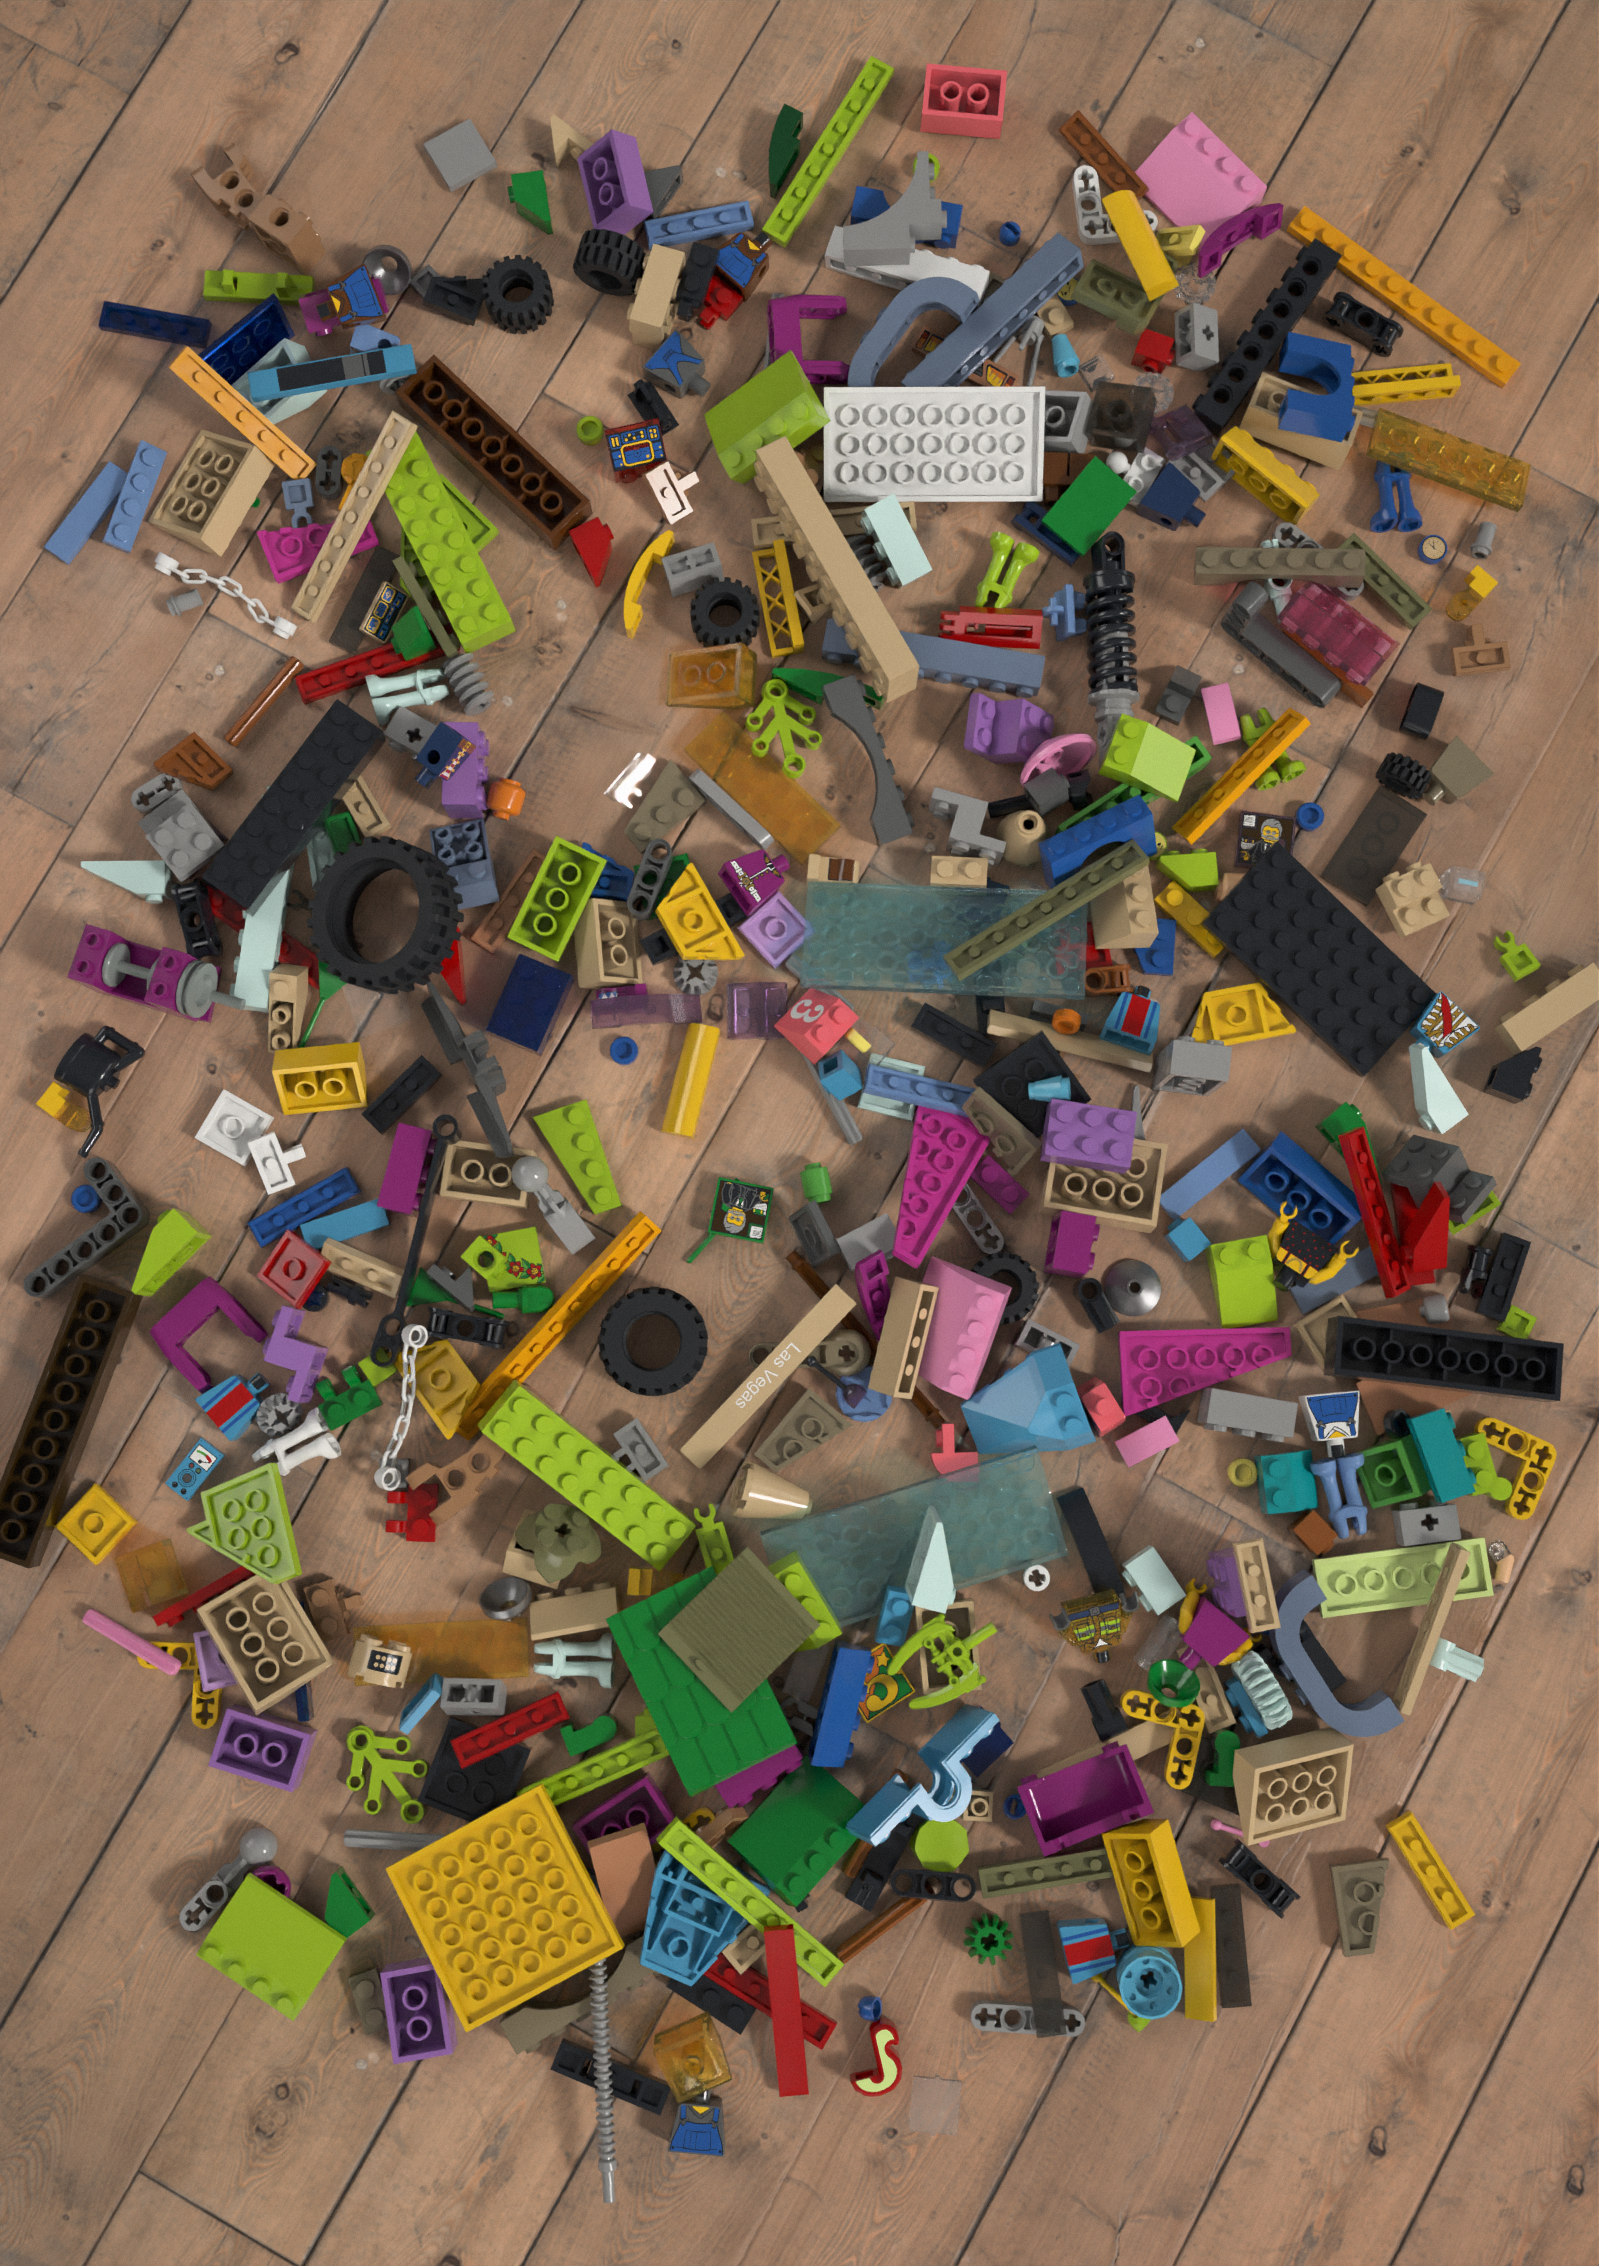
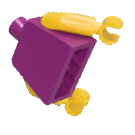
M1193 1578L1185 1587L1186 1596L1180 1609L1178 1629L1181 1632L1179 1637L1189 1647L1180 1656L1179 1660L1191 1671L1202 1658L1213 1667L1240 1661L1251 1649L1253 1643L1259 1642L1262 1639V1635L1258 1634L1252 1637L1249 1627L1241 1629L1207 1598L1202 1596L1200 1599L1199 1596L1207 1590V1586L1203 1584L1197 1590L1194 1587L1196 1578Z

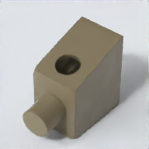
M1456 736L1430 767L1429 771L1431 772L1430 775H1432L1428 783L1430 787L1422 793V796L1430 805H1435L1441 798L1448 804H1453L1483 784L1494 773Z

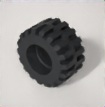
M591 229L585 231L582 235L574 260L573 270L582 282L597 291L615 296H630L635 294L638 278H642L644 271L643 261L646 253L638 243L623 234L606 229Z
M515 255V259H510L509 256L503 257L504 261L500 263L497 260L493 263L494 269L489 268L486 272L488 278L483 279L484 288L482 290L488 313L491 315L492 321L495 324L499 323L500 329L504 331L509 328L512 334H516L517 330H520L521 334H528V329H532L534 332L538 330L537 325L539 323L544 325L547 322L546 316H551V306H554L548 274L545 269L542 270V265L538 261L533 264L531 257L526 256L525 260L521 258V255ZM517 287L528 288L532 291V294L522 302H510L504 299L510 290Z
M719 577L714 578L711 585L708 582L702 585L703 590L698 589L695 592V599H692L690 604L691 625L696 639L699 643L703 642V647L707 650L713 647L714 653L720 654V650H725V655L731 654L732 649H736L737 652L742 651V645L745 644L748 647L752 643L751 638H755L758 633L757 627H759L760 623L759 604H757L755 594H751V588L748 585L742 587V581L736 579L735 583L731 582V577H724L722 582H719ZM723 605L732 606L741 613V617L731 626H717L709 619V615L715 608Z
M1010 1252L993 1253L974 1265L971 1271L989 1278L996 1272H1007L1017 1281L1018 1295L1012 1303L1005 1306L1000 1325L1016 1322L1033 1309V1305L1039 1295L1037 1294L1039 1282L1036 1281L1037 1275L1035 1270L1032 1271L1030 1264L1022 1260L1021 1256L1012 1255Z

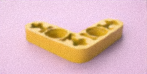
M1481 1418L1476 1422L1474 1432H1484L1486 1436V1431L1482 1430L1483 1426L1492 1423L1491 1428L1499 1433H1503L1501 1438L1496 1435H1488L1486 1437L1487 1444L1522 1460L1512 1484V1493L1505 1501V1510L1514 1519H1528L1535 1511L1555 1463L1556 1449L1549 1442L1496 1418ZM1513 1434H1518L1522 1439V1446L1518 1450H1512L1508 1445V1439ZM1545 1447L1544 1453L1547 1454V1458L1540 1459L1537 1465L1538 1467H1543V1470L1540 1471L1537 1468L1529 1467L1530 1463L1537 1464L1539 1455L1535 1454L1536 1450ZM1528 1472H1533L1538 1479L1537 1485L1531 1489L1526 1487L1523 1481L1524 1476ZM1519 1489L1526 1493H1532L1531 1498L1525 1496L1522 1505L1526 1507L1525 1511H1519L1517 1514V1508L1514 1507V1503L1521 1502L1524 1494L1518 1493Z
M150 1641L151 1644L163 1651H166L165 1646H167L166 1653L173 1656L174 1650L177 1647L186 1649L188 1658L185 1663L181 1664L180 1669L194 1670L192 1721L195 1726L201 1729H208L217 1724L221 1717L222 1688L215 1689L209 1694L202 1691L195 1642ZM137 1656L139 1664L144 1668L158 1669ZM200 1698L205 1700L215 1699L214 1702L208 1703V1712L213 1713V1717L208 1719L207 1722H205L204 1717H200V1712L206 1708V1701L200 1703Z
M1138 1689L1126 1690L1120 1698V1705L1127 1715L1174 1727L1164 1768V1778L1175 1789L1186 1788L1191 1783L1205 1722L1204 1712L1199 1706L1192 1703L1186 1707L1179 1708L1178 1711L1189 1714L1191 1709H1194V1714L1198 1716L1197 1721L1193 1720L1191 1725H1188V1721L1185 1718L1177 1716V1722H1173L1176 1716L1175 1707H1170V1713L1167 1717L1159 1718L1155 1715L1154 1711L1155 1706L1160 1702L1150 1692ZM1134 1695H1137V1699L1140 1702L1148 1704V1698H1152L1148 1707L1149 1715H1145L1146 1709L1136 1706L1134 1711H1131V1706L1127 1704V1700L1133 1699ZM1182 1738H1188L1192 1742V1749L1187 1754L1179 1753L1176 1748L1177 1742ZM1174 1756L1181 1760H1189L1188 1765L1182 1762L1181 1771L1185 1774V1778H1179L1178 1783L1171 1776V1772H1176L1179 1765L1178 1761H1173Z

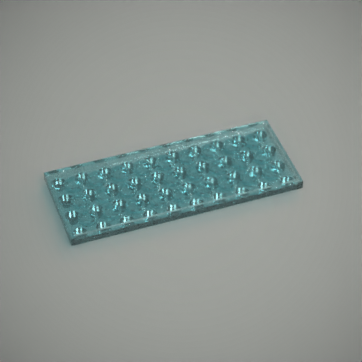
M808 882L800 985L801 988L1084 1000L1088 902L959 982L944 962L943 956L1046 893L1047 890Z
M1036 1445L760 1532L770 1565L795 1550L797 1551L838 1619L840 1627L880 1615L888 1585L905 1588L904 1585L929 1505L935 1506L943 1523L952 1579L956 1590L1069 1555Z

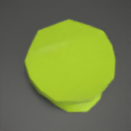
M933 1819L925 1821L915 1829L909 1843L914 1855L919 1859L922 1866L931 1871H955L969 1852L967 1830L955 1819L948 1822H939Z

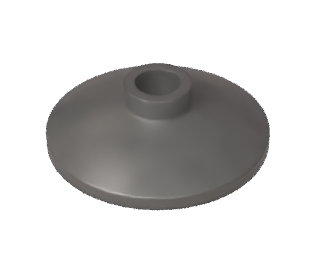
M1127 1260L1114 1266L1108 1273L1104 1285L1105 1296L1111 1307L1118 1313L1131 1317L1141 1316L1151 1311L1158 1303L1161 1295V1282L1155 1270L1148 1264L1138 1260ZM1132 1282L1139 1285L1137 1293H1132L1129 1289Z

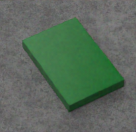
M1095 456L1045 515L1041 523L1083 558L1137 491Z

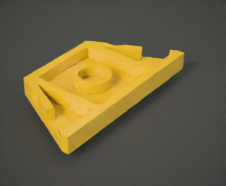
M688 864L655 910L682 960L742 959L745 956L694 864Z
M1253 983L1205 992L1201 998L1191 1037L1195 1038V1042L1207 1043V1040H1219L1224 1042V1046H1231L1296 1033V1028L1293 1024H1289L1280 1012L1281 1009L1278 1005L1270 1000L1263 986L1260 983Z
M446 1339L418 1348L414 1364L416 1379L415 1395L444 1436L449 1440L455 1433L481 1385L451 1343ZM408 1350L407 1355H412L413 1350ZM389 1352L387 1354L390 1359L392 1357V1352ZM400 1352L394 1365L404 1378L403 1352ZM407 1364L408 1374H411L410 1364ZM407 1382V1384H408V1385L410 1386V1388H411L412 1382H409V1383Z

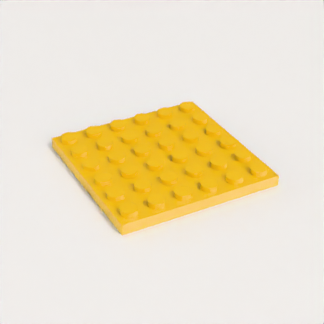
M543 1783L386 1868L393 1886L466 2033L614 1954L625 1946Z

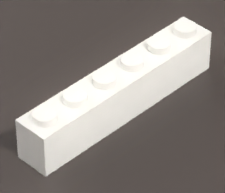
M836 225L825 252V265L827 269L901 291L908 285L929 277H947L958 280L978 294L980 301L972 312H975L982 305L989 285L990 271L985 270L982 266L961 263L953 257L944 258L937 256L926 249H915V253H910L909 265L844 267L843 228Z

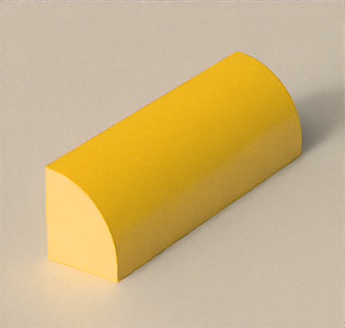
M1121 190L1102 198L1106 213L1149 301L1179 286L1135 193L1131 190Z
M696 1023L688 1024L661 1129L662 1133L691 1140L694 1139L721 1033L720 1028Z

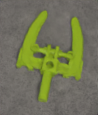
M940 1613L924 1624L922 1629L902 1645L887 1668L888 1675L896 1674L918 1649L925 1646L932 1652L933 1658L930 1660L932 1664L937 1662L939 1665L936 1668L938 1673L942 1671L949 1678V1685L931 1694L912 1699L909 1703L911 1709L941 1705L965 1692L969 1693L986 1682V1676H981L978 1672L979 1665L977 1662L972 1663L969 1657L972 1648L998 1632L992 1622L962 1640V1638L954 1636L952 1632L955 1629L951 1624H947L944 1621L945 1614ZM940 1637L944 1643V1650L942 1652L934 1645V1639ZM950 1665L959 1666L963 1675L960 1677L954 1675Z

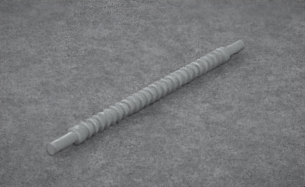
M606 1958L589 1966V1970L592 1971L589 1979L593 1980L589 1987L593 1989L590 1997L594 1998V2000L590 2002V2005L594 2007L591 2010V2014L595 2016L591 2022L595 2024L592 2028V2032L595 2033L592 2040L596 2044L592 2048L596 2050L593 2058L597 2059L593 2066L597 2068L594 2076L598 2078L594 2081V2084L598 2086L595 2089V2093L598 2095L595 2102L599 2104L595 2109L599 2112L596 2120L600 2121L596 2128L600 2130L597 2133V2138L601 2139L597 2143V2146L601 2148L598 2151V2155L601 2157L598 2160V2170L602 2172L603 2202L613 2203L615 2202L614 2171L617 2169V2159L613 2157L616 2154V2150L612 2148L616 2142L612 2140L615 2132L611 2130L615 2127V2124L611 2122L614 2119V2114L611 2113L614 2106L610 2104L613 2101V2097L610 2096L613 2088L609 2087L613 2080L609 2078L612 2070L608 2069L612 2062L608 2060L611 2057V2053L607 2051L611 2044L607 2043L610 2039V2035L607 2034L610 2027L606 2025L609 2022V2018L606 2017L609 2009L605 2008L609 2001L605 1999L608 1992L604 1988L608 1986V1983L604 1982V1979L607 1978V1974L603 1972L607 1969V1966L603 1964L606 1961Z

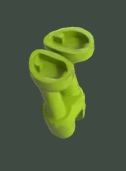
M993 532L989 541L993 551L992 560L983 581L979 582L976 587L978 593L974 607H983L988 600L989 592L999 595L998 600L995 601L994 608H1006L1007 604L1012 602V592L1025 566L1034 563L1038 559L1040 551L1030 544L1018 543L1002 584H997L996 582L1015 542L1004 533Z
M1265 707L1257 710V717L1261 725L1259 728H1255L1249 714L1240 717L1243 732L1242 738L1249 748L1276 722ZM1285 750L1275 760L1278 773L1270 765L1255 780L1257 790H1268L1276 787L1280 781L1287 783L1297 778L1307 770L1305 764L1301 760L1292 761Z

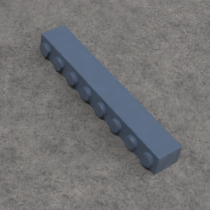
M1059 233L1046 241L1035 255L1027 259L1015 274L1007 278L995 293L987 297L983 304L969 315L964 324L962 323L954 332L948 334L934 351L928 353L914 370L906 374L905 378L901 381L902 387H958L1084 267L1081 249Z
M828 618L822 646V659H826L828 663L840 665L842 662L850 663L854 667L862 669L858 660L860 656L855 649L851 650L847 644L845 630L842 626L838 627L834 619ZM899 631L919 664L917 679L930 677L935 678L936 682L943 684L953 681L962 683V686L967 688L987 687L995 693L1010 691L1023 698H1031L1038 695L1045 656Z

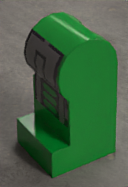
M601 1713L593 1722L579 1728L575 1727L573 1721L562 1725L560 1731L570 1757L611 1740L618 1730V1720L611 1713Z
M1222 1728L1211 1735L1210 1742L1214 1750L1213 1770H1205V1782L1210 1786L1234 1787L1235 1750L1240 1749V1740L1232 1731Z

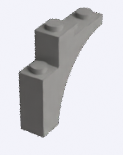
M917 151V164L912 181L903 196L892 207L868 221L843 226L844 267L909 265L910 253H915V240H941L942 228H947V210H942L941 199H935V187H930L929 180H934V163H929L928 151Z

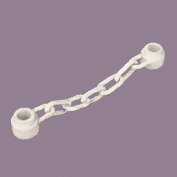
M161 552L158 553L154 561L157 563L154 567L168 576L174 572L180 575L182 581L186 584H203L206 581L217 584L221 591L233 597L240 596L248 603L247 608L258 623H269L275 627L274 633L287 640L290 635H294L297 629L296 625L280 616H277L275 622L270 620L268 611L261 601L256 598L250 599L243 594L242 586L237 581L227 576H222L219 579L210 577L203 569H185L182 572L177 569L179 562ZM187 573H202L199 575L202 580H187L190 578ZM223 580L232 583L233 585L237 586L238 589L234 588V592L226 589L225 587H223L226 585V583ZM255 603H257L265 616L260 615L258 618L251 606L255 607Z
M409 1324L403 1329L401 1334L404 1342L402 1354L404 1378L401 1392L403 1401L400 1415L394 1426L393 1437L383 1455L381 1468L376 1471L374 1476L376 1485L388 1491L396 1489L401 1481V1474L395 1468L397 1453L408 1431L413 1400L415 1398L414 1360L417 1349L424 1346L428 1339L426 1328L417 1324ZM408 1346L413 1347L412 1355H407ZM407 1364H410L411 1374H408ZM407 1382H412L411 1395L406 1394ZM406 1403H409L407 1414H404ZM401 1421L405 1422L402 1434L398 1432ZM396 1440L398 1441L395 1449L393 1450L391 1448ZM387 1456L392 1459L391 1467L386 1466Z

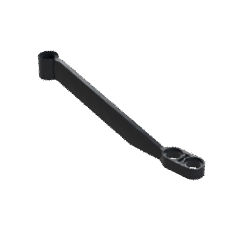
M440 1115L433 1122V1133L438 1138L395 1310L393 1313L382 1318L370 1352L372 1362L381 1368L392 1367L399 1357L403 1345L401 1334L407 1326L404 1312L417 1272L446 1152L449 1145L456 1144L462 1137V1127L451 1115ZM453 1124L454 1130L450 1135H441L443 1126ZM393 1319L398 1320L401 1324L399 1333L389 1335L386 1332L387 1323ZM382 1347H389L392 1352L391 1359L385 1363L379 1362L377 1359L378 1350Z

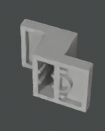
M934 787L928 812L933 813L934 817L941 820L954 819L946 851H950V855L953 857L987 858L988 867H993V864L999 866L1006 842L980 834L989 802Z
M183 789L138 822L147 834L145 836L181 882L216 857L225 846L217 836L216 830Z

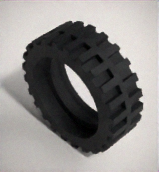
M371 836L364 838V845L356 841L348 844L349 851L346 853L338 851L333 856L336 861L332 866L325 864L321 870L325 874L321 882L315 881L312 889L317 890L315 899L308 902V908L313 911L312 918L307 919V927L314 931V936L309 937L311 946L320 949L316 957L320 962L329 964L326 970L332 975L340 977V980L345 983L378 993L398 994V990L404 992L414 991V983L424 986L430 982L428 975L432 972L439 974L444 969L441 965L445 957L451 959L454 951L450 949L453 941L460 940L461 933L457 932L458 922L464 921V913L458 912V904L463 903L462 894L454 891V887L458 886V882L455 877L446 874L449 868L445 863L436 860L437 856L400 839L396 840L389 836H381L379 840ZM392 869L402 870L411 876L418 892L419 914L415 929L406 945L393 957L380 963L368 961L362 957L354 940L353 915L356 904L364 889L376 877Z

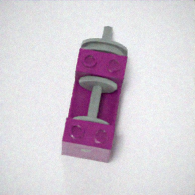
M89 924L85 925L67 978L95 992L197 1022L198 1018L207 1012L212 1002L243 1010L246 1004L245 999L216 991L218 975L213 964L205 963L190 954L167 947H162V950L134 943L112 931Z

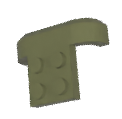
M1164 253L1175 275L1179 265L1175 258ZM1092 259L1074 288L1071 299L1104 314L1108 318L1116 320V328L1136 336L1145 331L1165 294L1149 301L1139 281Z

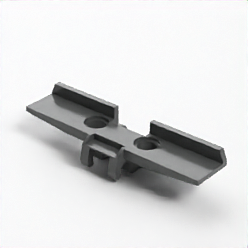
M430 981L427 983L429 997L421 1004V1007L450 1065L463 1061L477 1089L476 1092L467 1095V1099L496 1157L513 1156L511 1139L497 1101V1096L506 1091V1080L501 1066H498L499 1063L495 1056L487 1058L486 1054L490 1049L489 1042L482 1030L466 1037L459 1022Z

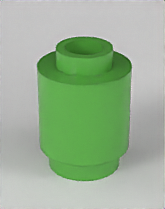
M820 1162L805 1165V1171L800 1172L805 1199H808L809 1203L816 1200L817 1204L830 1202V1194L833 1192L828 1168L821 1167Z

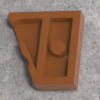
M195 732L191 733L153 763L156 771L211 791L233 775L232 768Z

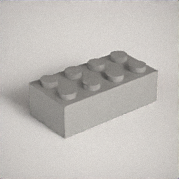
M1178 1036V1040H1173L1155 1058L1152 1090L1208 1097L1229 1081L1232 1047L1224 1046V1042L1219 1040H1207V1043L1195 1042L1193 1037Z

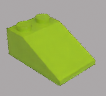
M1122 713L1116 722L1098 774L1177 803L1196 750L1152 724Z
M173 1208L172 1210H166L158 1217V1224L152 1229L131 1289L134 1294L152 1297L212 1237L190 1213Z
M1267 1235L1213 1244L1205 1248L1221 1329L1238 1328L1278 1320L1276 1293L1273 1284V1263Z

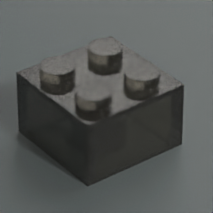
M1099 381L1085 430L1091 446L1144 453L1157 405V399L1152 387Z

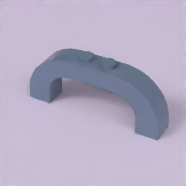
M929 277L908 285L896 295L888 307L881 309L877 315L875 326L871 331L867 330L860 340L861 345L856 351L849 368L848 387H875V378L878 370L909 326L920 314L930 310H941L949 313L964 324L980 301L977 292L964 283L947 277Z
M1303 1569L1283 1584L1275 1596L1281 1628L1268 1630L1272 1647L1282 1662L1278 1666L1280 1671L1288 1681L1293 1680L1296 1684L1297 1689L1294 1692L1303 1705L1308 1703L1311 1709L1335 1730L1356 1737L1376 1736L1390 1731L1404 1722V1719L1387 1694L1379 1690L1367 1699L1353 1704L1337 1701L1302 1647L1299 1635L1302 1620L1310 1610L1327 1600L1312 1574Z

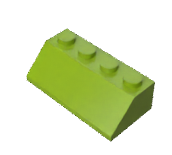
M556 836L507 937L559 962L607 860Z

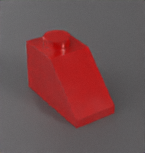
M596 517L569 531L571 542L595 588L601 586L612 553L610 540L614 539L608 524L602 525L599 517Z

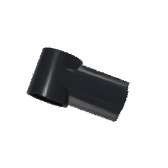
M1081 1278L1075 1282L1073 1295L1082 1305L1098 1334L1120 1322L1103 1293L1101 1283L1097 1279ZM1087 1282L1094 1288L1093 1295L1088 1299L1081 1292L1082 1286Z
M1103 1679L1092 1681L1080 1688L1093 1717L1091 1721L1102 1743L1129 1731L1119 1708L1115 1707L1112 1696Z

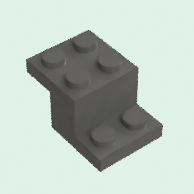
M1413 1135L1381 1173L1385 1181L1408 1187L1417 1209L1420 1208L1433 1183L1440 1181L1450 1196L1449 1220L1462 1224L1469 1220L1497 1185L1493 1176L1469 1169L1459 1146Z

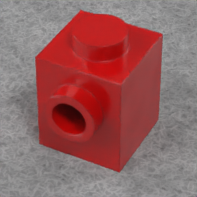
M1145 329L1139 339L1131 365L1140 367L1146 373L1161 375L1165 365L1170 367L1176 351L1171 349L1174 338Z

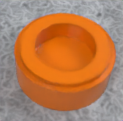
M1065 1008L1055 1011L1052 1027L1057 1032L1066 1035L1078 1032L1081 1016L1076 1011Z

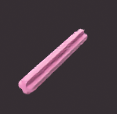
M89 1609L82 1619L84 1624L168 1675H175L180 1669L181 1661L97 1610Z

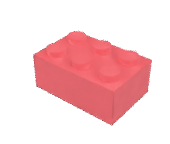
M927 63L920 132L1000 139L1007 71Z

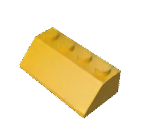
M1234 426L1221 437L1211 456V459L1216 461L1214 464L1226 474L1231 469L1236 472L1231 478L1284 522L1292 523L1296 526L1320 496L1311 483L1300 479L1289 465L1282 464L1268 448L1261 447L1253 440L1249 432L1240 430L1237 426ZM1225 449L1231 454L1229 459L1222 455Z
M1142 1819L1103 1832L1102 1837L1133 1944L1135 1946L1183 1948L1201 1931L1169 1820Z

